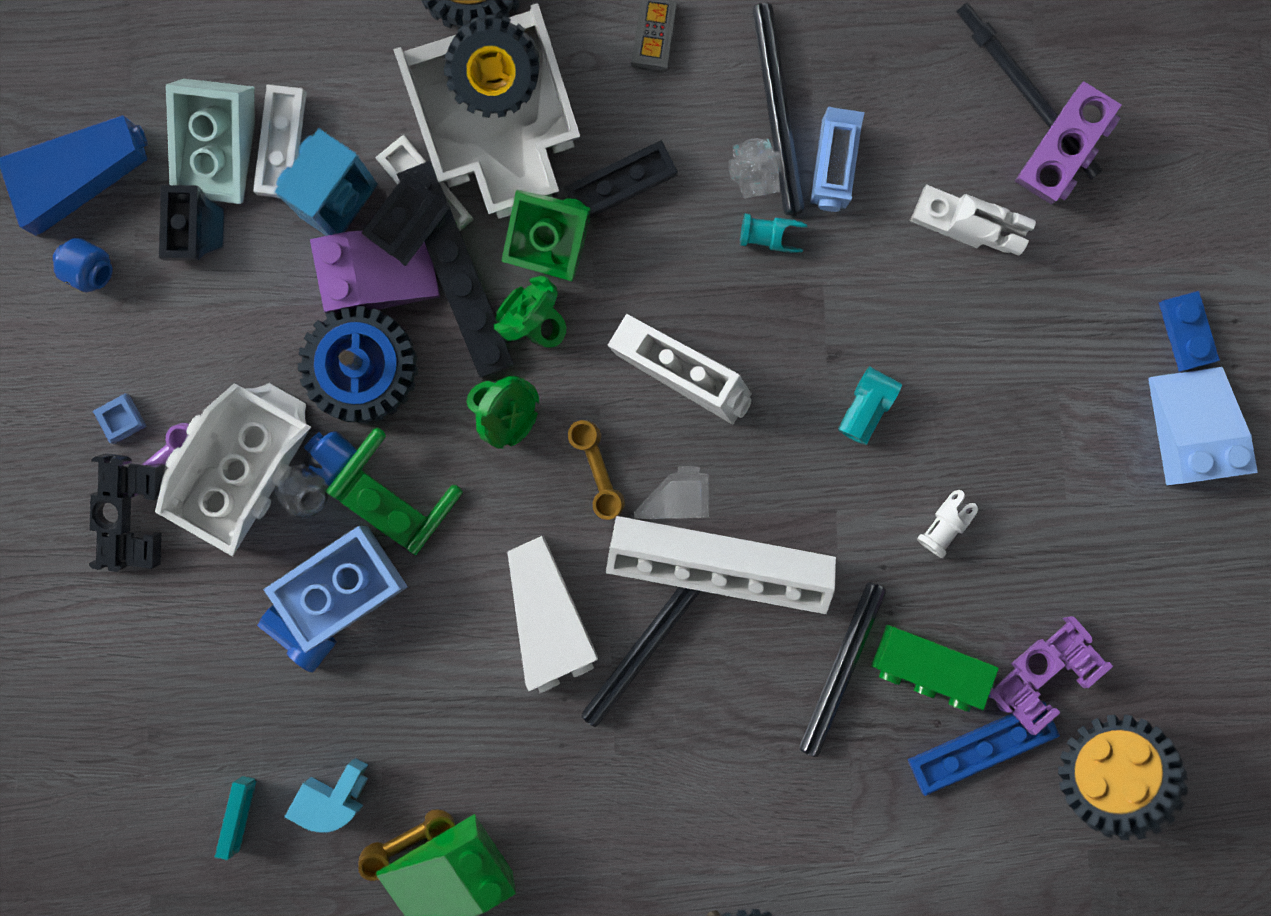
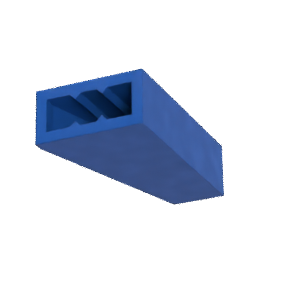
M122 115L0 157V170L19 227L35 236L45 232L148 160L144 147L148 146V142L141 126L133 124Z

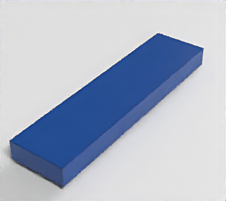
M1045 710L1032 721L1033 724L1046 714L1047 711ZM1011 713L907 760L922 794L926 796L1058 738L1060 735L1053 720L1036 735H1032Z

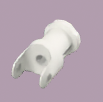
M956 490L950 494L935 513L937 517L924 535L920 534L917 538L920 544L940 558H944L947 547L958 533L963 534L978 512V506L975 503H970L958 514L957 508L965 498L962 490Z

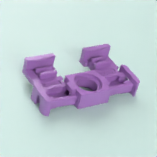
M1072 616L1064 617L1063 620L1066 624L1046 642L1043 639L1037 640L1011 664L1015 669L991 688L989 697L997 702L998 708L1002 712H1012L1032 735H1036L1060 714L1057 708H1053L1049 704L1045 706L1038 698L1041 695L1039 691L1035 692L1033 689H1039L1063 667L1066 670L1072 668L1079 676L1076 681L1081 687L1089 688L1113 667L1110 662H1105L1091 645H1085L1092 642V637L1077 619ZM1036 653L1043 655L1048 663L1047 670L1042 675H1035L1029 669V659ZM1095 666L1098 667V668H1097L1095 671H1093L1087 678H1085V679L1082 678V677L1085 676L1091 669H1093ZM1046 710L1047 713L1033 724L1032 721Z

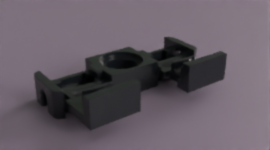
M107 453L93 457L91 461L98 462V492L90 494V531L97 532L96 560L90 562L89 566L97 570L108 567V571L117 572L127 566L153 569L161 565L162 533L145 534L143 538L134 537V533L128 531H130L131 498L135 497V494H144V499H158L164 477V464L153 466L133 464L129 456ZM106 503L116 507L118 511L116 522L108 521L105 518L103 507Z

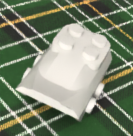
M234 383L205 408L201 416L197 415L192 419L186 431L187 439L181 448H176L169 456L166 463L168 469L163 477L155 512L233 556L255 519H261L269 509L271 504L269 496L275 486L280 487L291 471V467L288 465L311 426L306 424L305 420L306 404L270 383L261 387L247 389Z

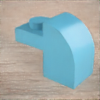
M356 758L347 764L334 789L313 777L309 778L300 787L285 818L313 832H331L343 827L363 806L351 799V796L357 798L368 780L363 774L368 765Z

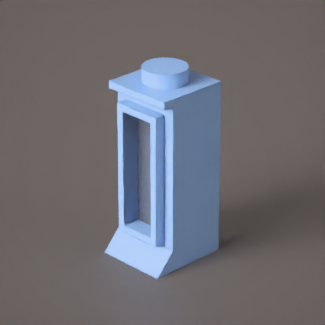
M828 107L822 119L810 201L812 204H819V209L837 212L841 208L846 209L852 199L858 146L865 112Z

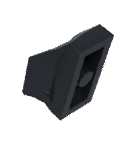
M161 185L159 258L163 261L200 260L204 254L222 248L224 209L209 200L198 185Z

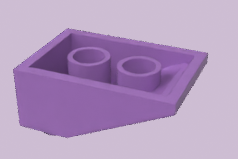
M362 231L343 232L310 239L323 309L326 314L331 311L339 313L341 308L346 307L353 310L357 309V306H365L369 310H379L440 297L434 265L425 243L421 245L405 267L399 260L364 236Z

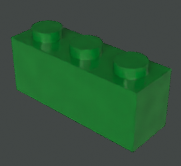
M886 625L871 664L872 667L881 670L879 678L900 685L902 679L915 684L913 691L935 699L938 692L950 697L949 705L966 712H970L972 706L984 710L999 667Z

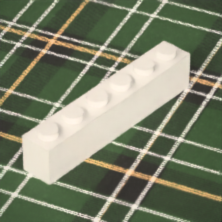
M616 516L606 573L827 614L835 590L836 557Z

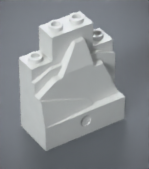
M538 3L531 5L530 11L510 17L512 24L517 26L519 23L525 28L524 32L526 35H531L535 42L534 47L539 53L540 68L537 86L533 90L530 100L527 103H522L520 110L515 113L512 110L508 111L505 117L498 118L497 113H492L490 118L482 117L483 112L475 110L473 114L467 111V104L464 102L459 104L454 99L456 94L454 90L449 91L446 84L448 77L447 75L444 76L445 55L454 36L407 51H403L401 47L393 49L438 182L443 183L447 181L450 188L470 181L468 174L475 172L488 214L496 212L498 219L511 215L517 190L552 197L553 193L558 192L559 189L546 149L552 147L554 154L575 147L573 140L580 137Z

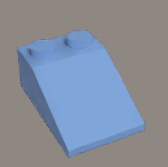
M1223 367L1148 378L1166 485L1258 473L1251 434Z
M358 526L266 587L264 591L306 653L408 588V586L368 526Z

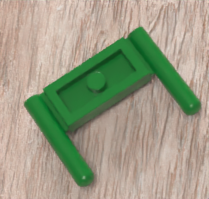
M374 428L326 492L395 542L405 547L412 554L417 555L462 496L463 491L458 485H451L427 517L424 516L417 509L361 470L386 438V434L382 429Z

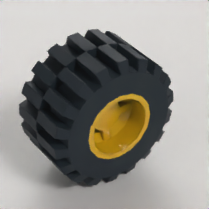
M487 15L485 19H480L479 17L472 19L468 25L464 24L459 29L447 49L445 55L446 63L444 65V76L447 75L448 77L447 87L449 91L454 90L456 94L454 99L459 104L462 102L467 104V111L473 114L475 110L483 112L482 117L490 118L492 113H497L498 118L505 117L510 110L513 113L520 110L521 104L527 103L532 96L533 90L536 89L540 68L538 50L534 47L535 42L531 35L527 36L524 32L525 28L519 23L517 26L512 24L510 18L503 16V19H496L495 15Z

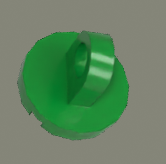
M545 276L533 277L529 279L530 286L525 289L522 286L516 288L503 301L496 313L495 319L499 323L494 324V329L507 341L517 340L526 336L538 346L552 348L558 346L566 335L565 321L553 308L558 295L557 287ZM549 319L552 322L553 331L545 339L541 335V326L545 320Z
M507 376L496 383L491 381L481 382L472 388L467 396L468 408L476 416V430L480 438L497 449H504L503 446L506 445L512 447L518 444L530 432L536 422L538 413L534 409L535 402L539 404L538 392L534 385L519 376Z

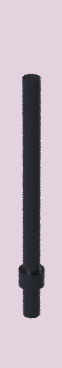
M968 2L963 4L956 13L972 31V39L980 48L985 47L1046 125L1051 128L1059 116L995 37L997 32L989 22L984 23ZM1064 137L1061 143L1071 155H1076L1079 151L1078 141L1073 137ZM1094 159L1086 169L1080 166L1090 179H1093L1103 171Z

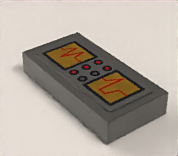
M677 0L640 1L631 67L667 72Z

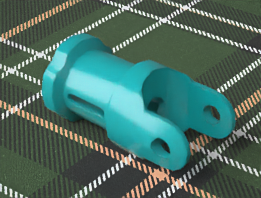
M745 213L741 227L740 246H746L748 243L769 246L770 250L803 252L801 248L782 245V235L784 229L788 226L807 227L808 225L800 221L775 218L773 221L752 218L751 214Z

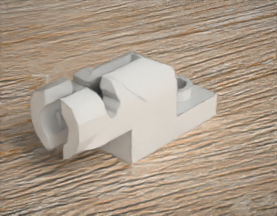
M929 185L924 187L911 218V222L975 248L985 244L999 251L1013 253L1018 256L1023 253L1029 240L1023 237L1026 236L1029 230L1032 231L1036 224L1035 220L1019 213H1012L1009 209L985 202L968 194L958 198ZM1002 231L1014 233L1005 237L1000 235Z

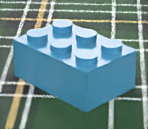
M318 129L314 136L310 135L303 141L299 148V157L292 167H286L281 172L276 182L277 188L274 192L302 220L328 236L346 231L378 183L356 153L321 129Z

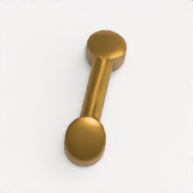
M577 421L569 428L568 439L574 448L585 451L599 493L594 497L593 510L601 519L610 520L616 518L624 509L625 499L622 493L612 487L598 447L601 441L600 429L590 421Z
M431 810L425 815V821L384 844L375 842L366 846L359 857V874L369 881L379 880L377 871L389 865L390 857L426 837L430 841L454 827L455 821L453 817L443 810Z

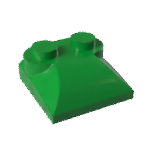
M517 190L515 192L501 262L573 281L582 256L591 208L586 207L581 201L576 199L560 200Z

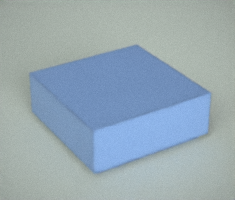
M126 393L93 411L109 443L112 444L147 427L131 396Z

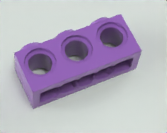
M1083 81L1077 87L1015 182L1050 204L1055 203L1058 198L1065 200L1077 184L1073 176L1079 167L1082 166L1086 169L1097 155L1099 150L1094 145L1103 134L1108 137L1121 119L1115 114L1122 104ZM1093 105L1099 109L1101 114L1099 122L1090 123L1085 120L1083 116L1084 106ZM1064 137H1073L1078 141L1079 151L1076 155H1068L1062 150L1061 141ZM1051 168L1056 171L1058 175L1056 186L1047 187L1041 183L1040 172L1042 169Z

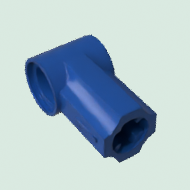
M274 605L268 608L257 625L288 650L287 655L301 668L312 673L337 643L332 636L305 653Z

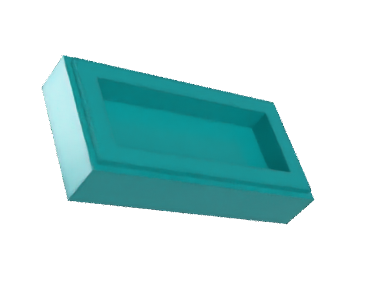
M242 776L232 782L215 858L228 860L240 851L256 786L255 778Z

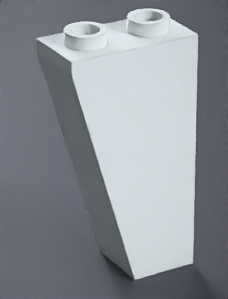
M628 314L625 315L608 344V347L618 357L731 424H734L737 417L742 418L750 407L751 398L749 397L751 392L739 374Z
M540 536L508 551L525 684L528 691L538 688L539 692L542 693L559 685L558 678L569 672H572L573 677H577L594 669L592 662L598 659V655L544 536Z

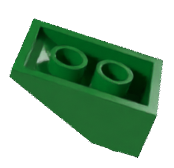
M475 814L377 871L378 879L404 916H476L485 913L516 894L512 869Z

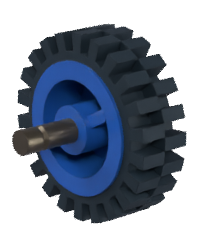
M357 306V309L351 310L349 307L341 308L339 313L331 311L325 314L327 319L323 322L317 320L313 324L316 328L313 333H306L303 339L307 343L305 348L300 347L298 353L302 357V363H297L298 371L302 373L303 377L300 379L302 387L308 391L306 394L308 398L315 402L317 407L323 412L349 423L367 424L369 421L374 420L377 422L383 420V416L387 414L393 415L398 411L397 407L401 403L405 404L409 398L406 396L410 390H414L416 385L413 381L414 377L418 376V367L416 366L418 357L417 352L413 349L412 345L414 344L411 338L395 320L376 309L369 310L365 306Z

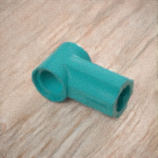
M869 366L854 391L855 398L837 431L855 442L866 445L883 413L890 409L897 398L902 383Z

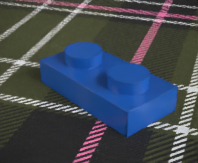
M1199 291L1159 302L1179 372L1220 361Z

